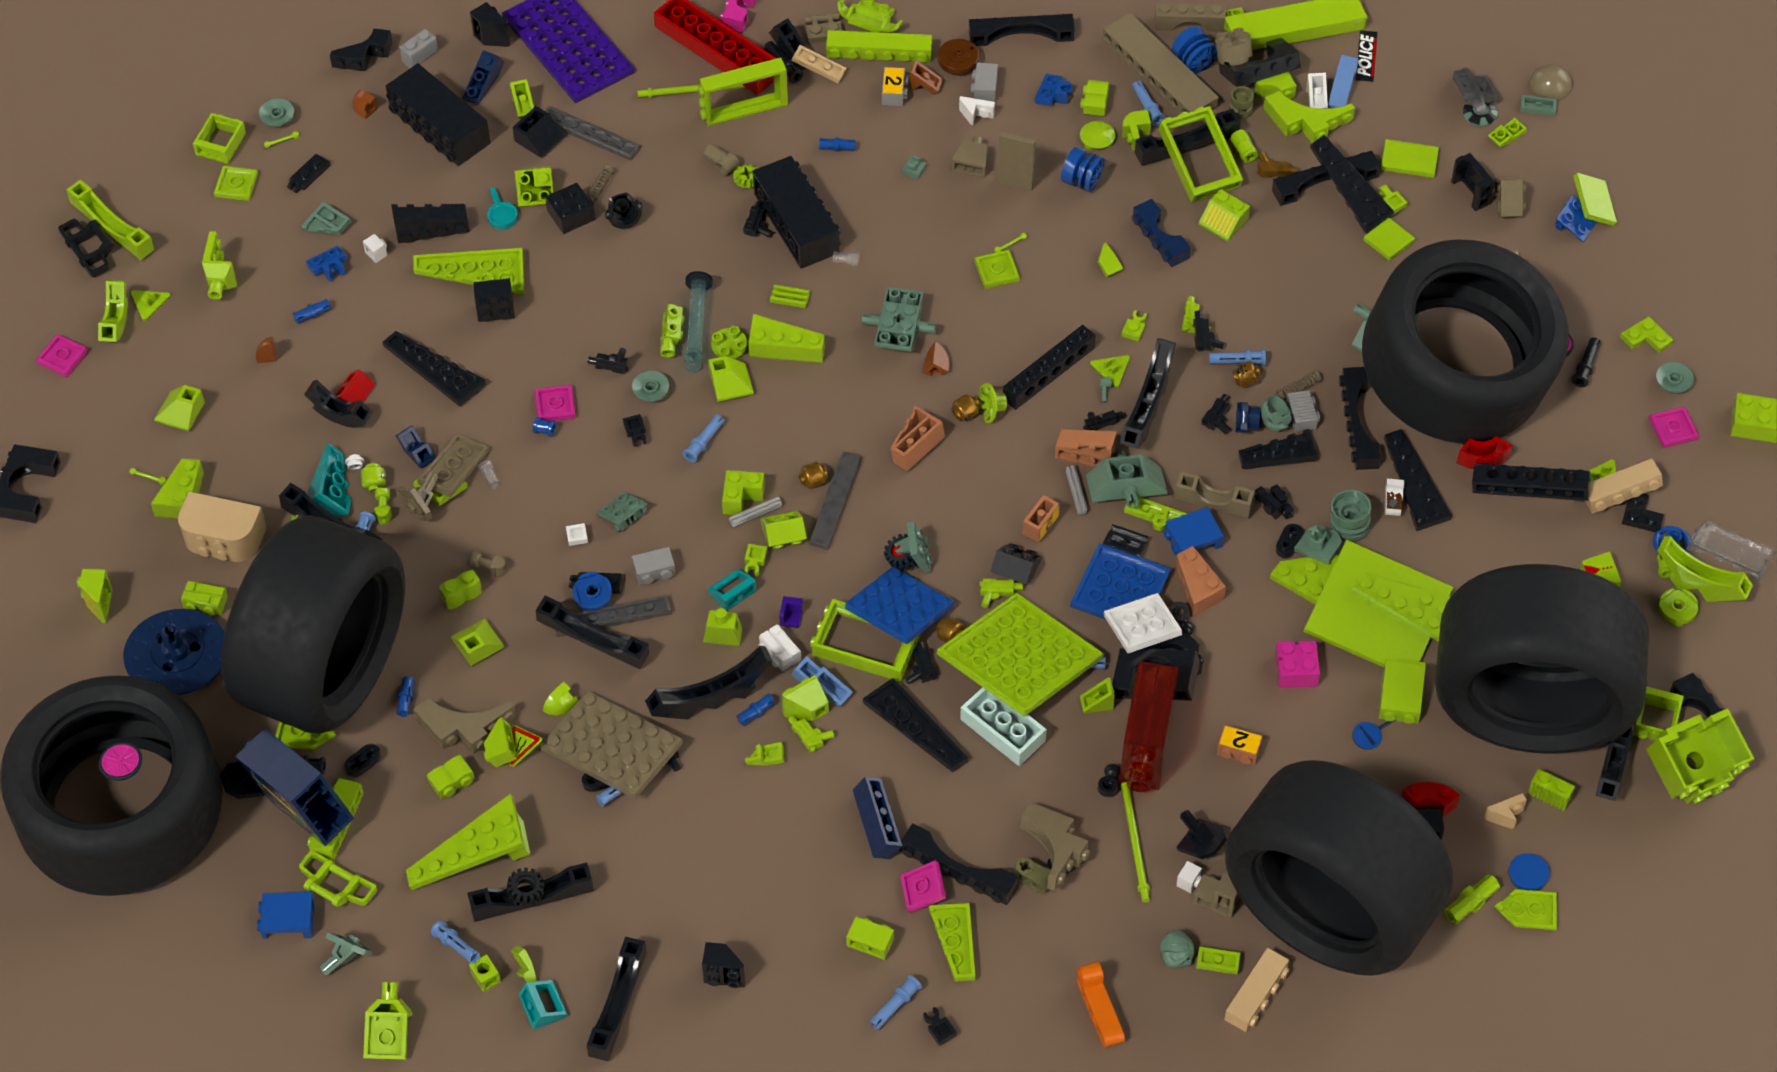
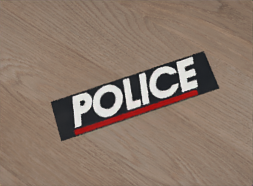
M1360 30L1356 80L1370 82L1374 80L1378 32Z

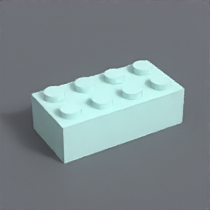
M983 687L961 707L960 720L1018 766L1023 764L1046 742V728L1028 714L1023 717Z

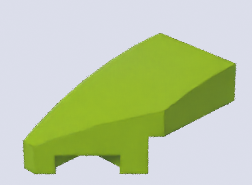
M1104 243L1101 247L1097 263L1107 278L1121 272L1123 267L1108 244Z
M782 742L762 746L758 744L753 754L745 758L746 765L785 763L784 745Z
M515 946L510 952L521 967L516 974L519 977H523L526 982H535L536 975L525 948Z

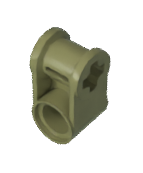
M1021 858L1016 863L1014 875L1019 877L1020 883L1032 888L1037 893L1044 894L1047 890L1048 877L1051 870L1028 858Z

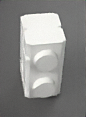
M775 625L769 631L767 630L760 634V644L758 646H766L773 661L772 665L775 668L779 667L784 672L792 665L794 666L801 661V651L779 625Z

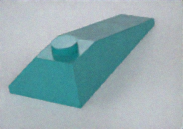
M328 443L307 495L333 516H347L350 510L351 497L347 495L346 490L349 485L348 481H345L344 473L346 472L344 455Z

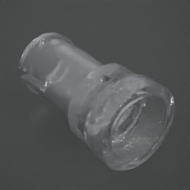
M833 252V263L859 266V252Z
M486 460L478 465V469L482 476L485 477L488 487L490 489L498 488L500 481L495 474L492 461Z

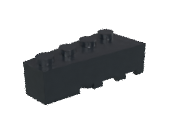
M391 204L398 244L470 232L465 204H441L440 207H435L432 204H425L424 207H414V204L398 207V204Z

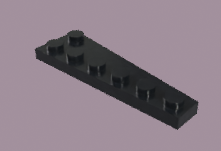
M1325 135L1310 145V149L1321 166L1326 170L1328 177L1335 183L1336 189L1344 197L1348 208H1351L1355 214V218L1365 234H1368L1387 218L1394 215L1391 207Z
M397 331L382 342L387 350L459 407L486 385L485 379L469 370L465 371L459 368L458 364L448 362L443 356L430 352L425 346L417 344L414 340Z
M1399 429L1385 434L1384 440L1393 461L1395 472H1397L1399 480H1404V497L1409 505L1410 515L1416 531L1451 520V513L1403 430Z
M894 678L863 698L864 705L951 772L968 762V757Z

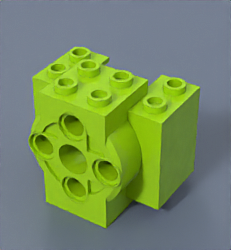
M1728 708L1711 715L1705 721L1699 714L1669 727L1654 738V743L1646 749L1672 800L1679 797L1680 800L1684 799L1686 804L1691 802L1697 804L1704 801L1710 795L1713 797L1720 794L1724 789L1730 787L1728 783L1734 780L1733 776L1742 773L1743 770L1750 767L1749 763L1754 760ZM1686 758L1694 760L1696 769L1688 766Z

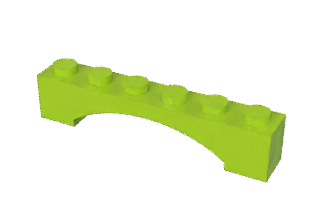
M79 180L66 189L70 203L91 221L97 220L101 229L139 260L144 259L154 251L151 236L140 227L134 228L117 217L83 181Z

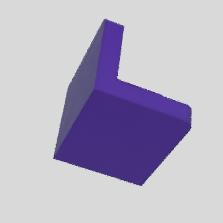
M783 596L779 615L780 626L800 627L803 598Z

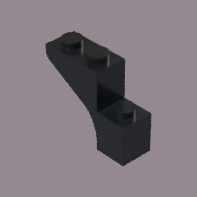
M373 28L372 34L364 42L331 51L330 60L332 67L366 71L371 56L388 58L393 42L391 30Z

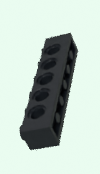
M1082 324L1003 386V393L1006 396L1007 403L1017 410L1094 350L1096 335Z
M1486 463L1474 465L1472 478L1473 493L1585 501L1589 499L1591 484L1590 471L1581 469H1552L1545 467L1489 465Z

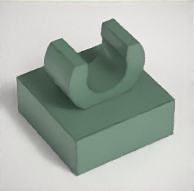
M913 155L902 168V174L918 180L926 169V163Z

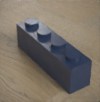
M864 777L853 789V793L873 858L890 859L902 847V843L881 778Z

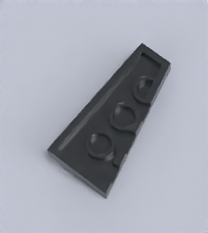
M1309 429L1303 430V433L1295 435V433L1287 435L1286 439L1279 441L1278 439L1271 440L1266 445L1258 444L1238 450L1242 469L1316 461L1317 459Z

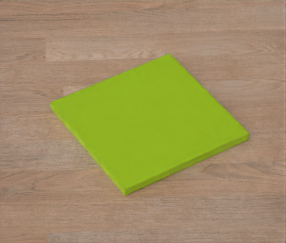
M1346 540L1303 632L1383 668L1386 658L1420 662L1431 637L1351 589L1362 572L1450 596L1453 586Z
M1018 593L1012 595L937 649V655L1023 717L1103 659L1104 653Z

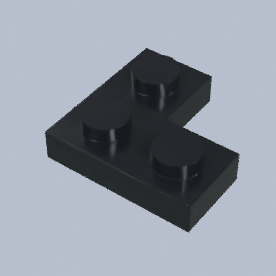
M1644 493L1639 497L1627 500L1622 524L1656 533L1657 530H1661L1664 514L1646 510L1649 494Z

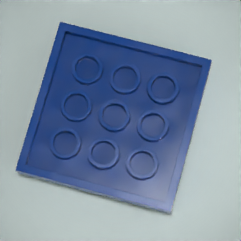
M1099 543L1074 594L1070 607L1105 619L1104 611L1156 593L1160 596L1171 573V568Z
M894 567L883 573L845 604L846 610L905 644L911 642L954 607L953 600Z

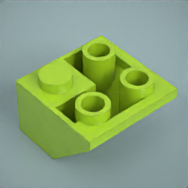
M551 166L515 170L518 207L546 204L545 196L554 193Z
M728 356L708 360L709 374L717 402L754 394L744 362Z
M187 385L171 390L154 421L189 432L205 404L202 391Z
M485 618L451 636L452 641L470 666L505 648Z
M815 675L805 678L800 684L784 691L782 694L783 715L786 718L794 715L798 720L805 718L806 721L813 722L829 713V702Z

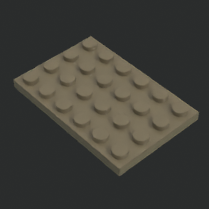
M587 691L540 744V749L636 799L681 747L683 741L682 738Z

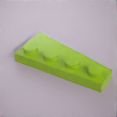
M970 904L928 905L954 981H974L975 965Z

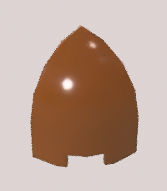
M359 90L353 99L354 111L364 119H367L378 109L376 97L364 90Z
M273 337L266 338L258 345L256 350L257 363L276 362V346Z
M937 342L929 349L923 365V373L932 376V373L943 375L949 371V357L944 348Z

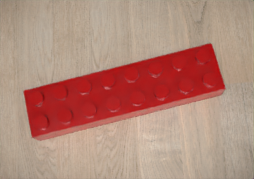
M668 0L653 13L654 25L657 29L722 72L777 59L688 0ZM774 76L742 85L759 95L774 82Z

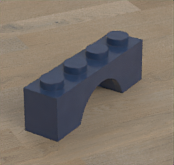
M1153 199L1133 207L1132 220L1134 224L1141 228L1143 235L1148 237L1153 248L1160 252L1165 262L1173 267L1190 259L1191 247L1181 235H1168L1158 228L1157 225L1161 222V209Z

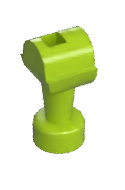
M382 487L375 490V498L379 501V504L374 508V513L378 523L386 525L391 521L392 517L391 508L387 504V500L390 499V490Z

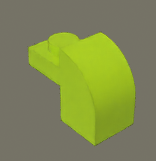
M1148 110L1131 112L1123 120L1122 138L1127 137V143L1131 144L1132 150H1135L1136 139L1143 135H1150L1151 121Z

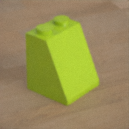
M1386 658L1381 682L1379 719L1386 721L1396 720L1408 724L1419 723L1425 662Z

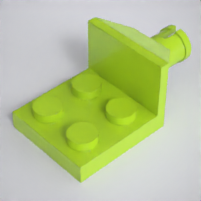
M209 231L202 265L209 286L208 297L218 300L222 298L223 289L229 290L237 287V281L232 262L223 261L224 251L221 250V239H218L217 232Z
M382 982L381 998L377 999L365 1011L363 1058L407 1059L408 1017L412 1016V1010L402 999H398L399 982Z

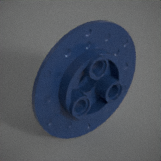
M172 609L157 613L141 622L128 637L123 652L125 669L131 677L143 678L159 683L178 695L192 693L208 685L222 671L221 656L225 632L216 620L196 610Z

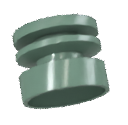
M1344 490L1338 493L1331 502V529L1339 533L1341 540L1357 541L1366 536L1371 526L1370 500L1365 494L1356 490Z

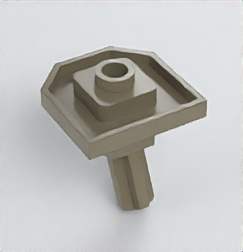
M433 472L427 474L421 487L401 486L397 489L406 502L407 509L412 514L414 513L421 521L432 519L431 511L427 506L434 494L431 491L439 478Z

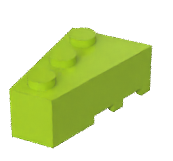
M180 460L151 503L155 517L178 519L188 492L199 494L204 476L201 460Z

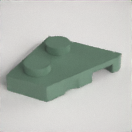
M322 202L303 223L301 228L305 232L341 235L351 223V220L325 202Z

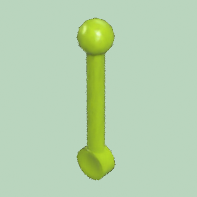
M294 131L292 135L271 142L266 141L264 147L269 148L271 145L291 138L298 139L299 132Z
M1021 233L1019 237L1007 244L995 247V253L1001 252L1021 239H1026L1027 234Z
M135 468L129 470L131 475L136 474L158 481L160 485H164L166 482L165 477L158 478L139 472Z

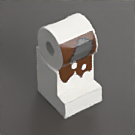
M1387 479L1385 486V515L1401 516L1404 480Z

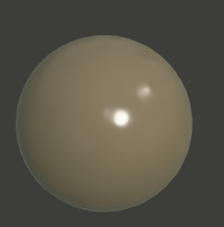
M1547 64L1539 67L1531 76L1529 83L1531 91L1537 97L1554 98L1557 101L1566 98L1572 89V80L1569 73L1563 67L1556 64Z

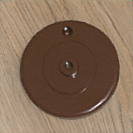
M965 39L949 40L938 50L939 66L945 72L953 75H964L972 72L973 69H976L977 62L979 63L980 52L977 46Z

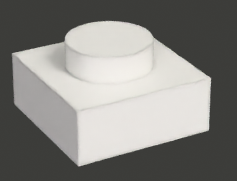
M585 523L566 526L569 546L588 543Z

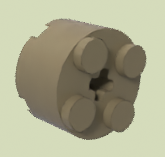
M1236 28L1227 33L1220 32L1216 35L1217 58L1220 64L1225 65L1224 62H1229L1230 66L1240 65L1248 62L1249 57H1253L1250 34L1244 32L1243 28Z

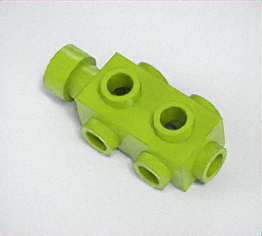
M668 304L663 313L660 354L666 358L675 356V347L678 341L681 342L683 338V331H681V326L685 319V316L682 315L683 307H678L674 304Z

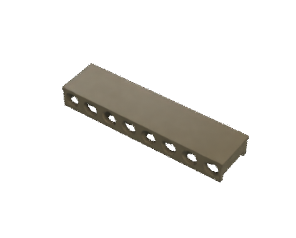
M1128 13L1103 28V41L1178 114L1185 112V110L1188 113L1193 112L1199 107L1205 108L1210 106L1211 109H1217L1219 97L1132 13Z

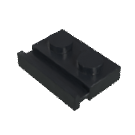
M1112 524L1111 530H1109L1103 541V545L1140 557L1145 544L1148 542V536Z

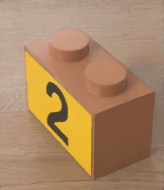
M1043 495L1024 519L1022 534L1039 543L1059 517L1060 503Z
M1224 725L1218 742L1217 755L1225 759L1238 760L1243 764L1255 765L1261 749L1263 736Z

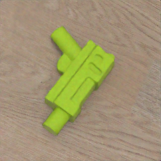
M1189 296L1185 303V315L1182 322V330L1189 333H1195L1193 320L1195 319V311L1199 310L1200 304L1195 303V297Z
M983 579V581L979 582L981 587L980 596H984L981 606L988 608L991 599L995 600L999 596L1014 595V590H1023V583H1014L1012 579Z
M793 715L788 719L792 725L791 729L799 736L809 752H814L823 747L824 740L834 738L833 730L822 733L818 728L812 729L805 718L798 721Z

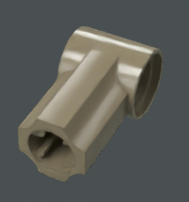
M709 144L703 152L704 157L716 165L717 170L723 176H726L739 166V160L733 153L727 154L715 144Z

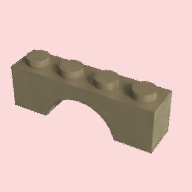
M1156 3L1155 30L1172 31L1180 23L1196 22L1203 25L1206 31L1224 32L1226 6L1216 4Z
M1181 471L1176 484L1175 499L1249 518L1255 490L1235 486L1231 490H1217L1206 485L1200 476Z

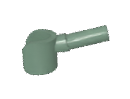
M1110 377L1101 378L1100 380L1102 403L1107 401L1106 388L1112 387Z

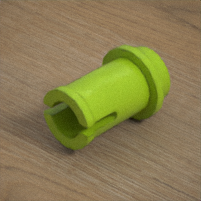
M1658 554L1656 557L1659 566L1658 574L1662 578H1669L1672 571L1663 558L1661 559L1660 554Z

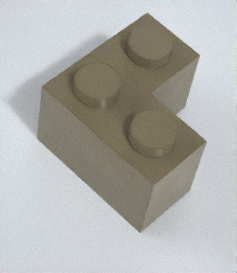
M1516 176L1494 177V195L1498 197V215L1501 217L1523 216V211L1526 209L1525 200H1523V193L1526 191L1525 182Z
M1223 872L1220 880L1214 876L1202 875L1194 894L1193 904L1232 918L1240 896L1235 890L1228 873Z

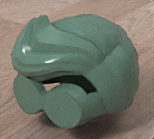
M1272 395L1260 407V418L1269 429L1280 432L1289 427V423L1292 420L1291 412L1282 398Z
M1179 930L1168 932L1159 946L1160 954L1166 967L1186 968L1191 965L1192 958L1194 957V943L1184 932Z

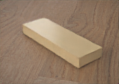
M799 45L792 57L793 62L838 84L847 69L802 45Z

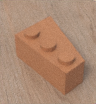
M914 406L912 409V415L910 418H907L904 429L899 432L891 446L893 463L906 471L945 438L943 422L917 406Z
M1061 429L1055 446V458L1095 467L1104 458L1114 457L1117 431Z
M1193 546L1177 554L1175 567L1181 585L1184 588L1187 602L1190 605L1192 617L1225 599L1226 586Z

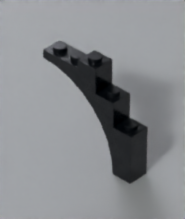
M1162 338L1157 339L1140 395L1128 421L1123 427L1120 444L1138 449L1147 439L1150 424L1156 416L1160 398L1165 394L1176 342Z
M759 646L739 664L713 678L684 687L656 688L645 702L653 717L688 720L698 708L717 709L727 697L746 699L756 688L754 682L773 661L766 646Z
M1636 722L1624 734L1609 742L1598 781L1596 796L1616 801Z

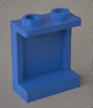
M1208 507L1166 521L1165 530H1163L1164 537L1167 541H1170L1172 552L1175 556L1191 546L1196 550L1212 544L1215 549L1223 547L1224 536Z
M312 892L262 893V901L258 903L261 919L257 920V931L261 932L262 938L267 939L268 933L302 932L304 938H312L315 904Z

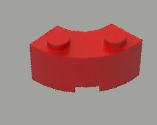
M1498 436L1485 442L1475 441L1470 438L1460 449L1456 463L1469 469H1474L1475 464L1501 465L1509 458L1512 445Z
M1418 782L1403 788L1401 797L1415 809H1426L1429 807L1442 809L1444 817L1457 808L1460 795L1450 787L1440 783Z

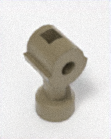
M473 552L470 559L471 567L478 568L483 566L488 568L494 577H501L506 574L505 560L500 555L495 556L491 560L482 558L481 553Z

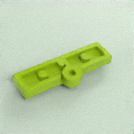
M1137 497L1139 501L1138 506L1133 507L1131 502L1132 508H1129L1127 504L1124 508V513L1152 522V527L1157 531L1165 530L1166 521L1188 514L1141 497Z

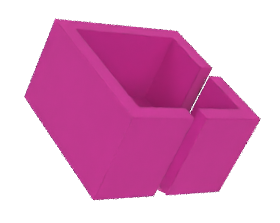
M1298 641V645H1295V642H1277L1275 661L1278 688L1318 687L1320 672L1316 641Z

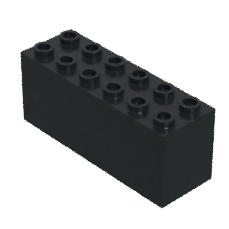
M419 63L385 85L389 110L393 114H397L403 123L410 125L415 133L422 135L427 143H431L439 153L442 152L450 162H454L458 167L491 144L487 120Z
M789 156L752 171L754 195L762 203V208L800 269L840 254V227L833 222L831 213L826 211L823 200L817 197L814 186H810L807 175L801 172L798 161L795 162L793 157Z

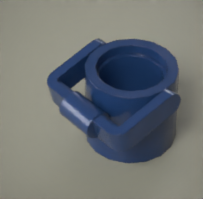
M1237 402L1235 432L1258 431L1260 407L1249 406L1247 402Z

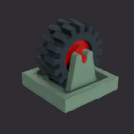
M913 521L906 523L907 534H904V536L898 534V538L894 536L892 537V542L890 540L887 542L889 546L885 545V559L891 567L900 569V571H904V568L907 571L910 570L909 566L911 565L914 568L916 566L914 562H916L924 574L931 572L930 564H932V557L928 552L930 542L927 537L923 536L922 529L917 527Z

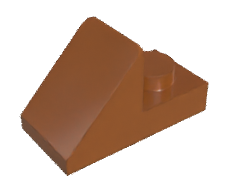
M916 59L913 61L909 72L912 90L921 85L931 93L936 94L943 79Z

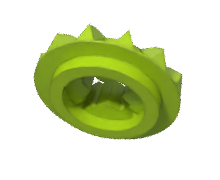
M745 163L742 167L738 166L737 170L733 173L734 182L743 188L753 187L752 171L758 169V167H754L752 164L746 166ZM745 173H748L750 175L749 179L746 177Z

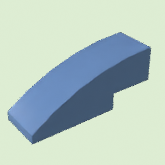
M1341 55L1328 107L1337 108L1347 105L1359 58Z
M807 656L791 674L800 683L805 678L815 675L827 700L839 707L853 693L825 667L820 668Z

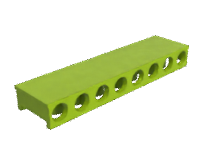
M1313 0L1225 17L1224 30L1231 32L1236 28H1243L1244 32L1250 34L1252 50L1266 48V42L1283 38L1290 44L1364 30L1368 17L1360 0Z

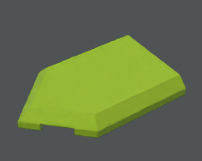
M279 722L275 737L290 748L313 750L336 736L333 730L321 734H313Z
M1515 889L1509 896L1494 906L1515 927L1557 930V892Z

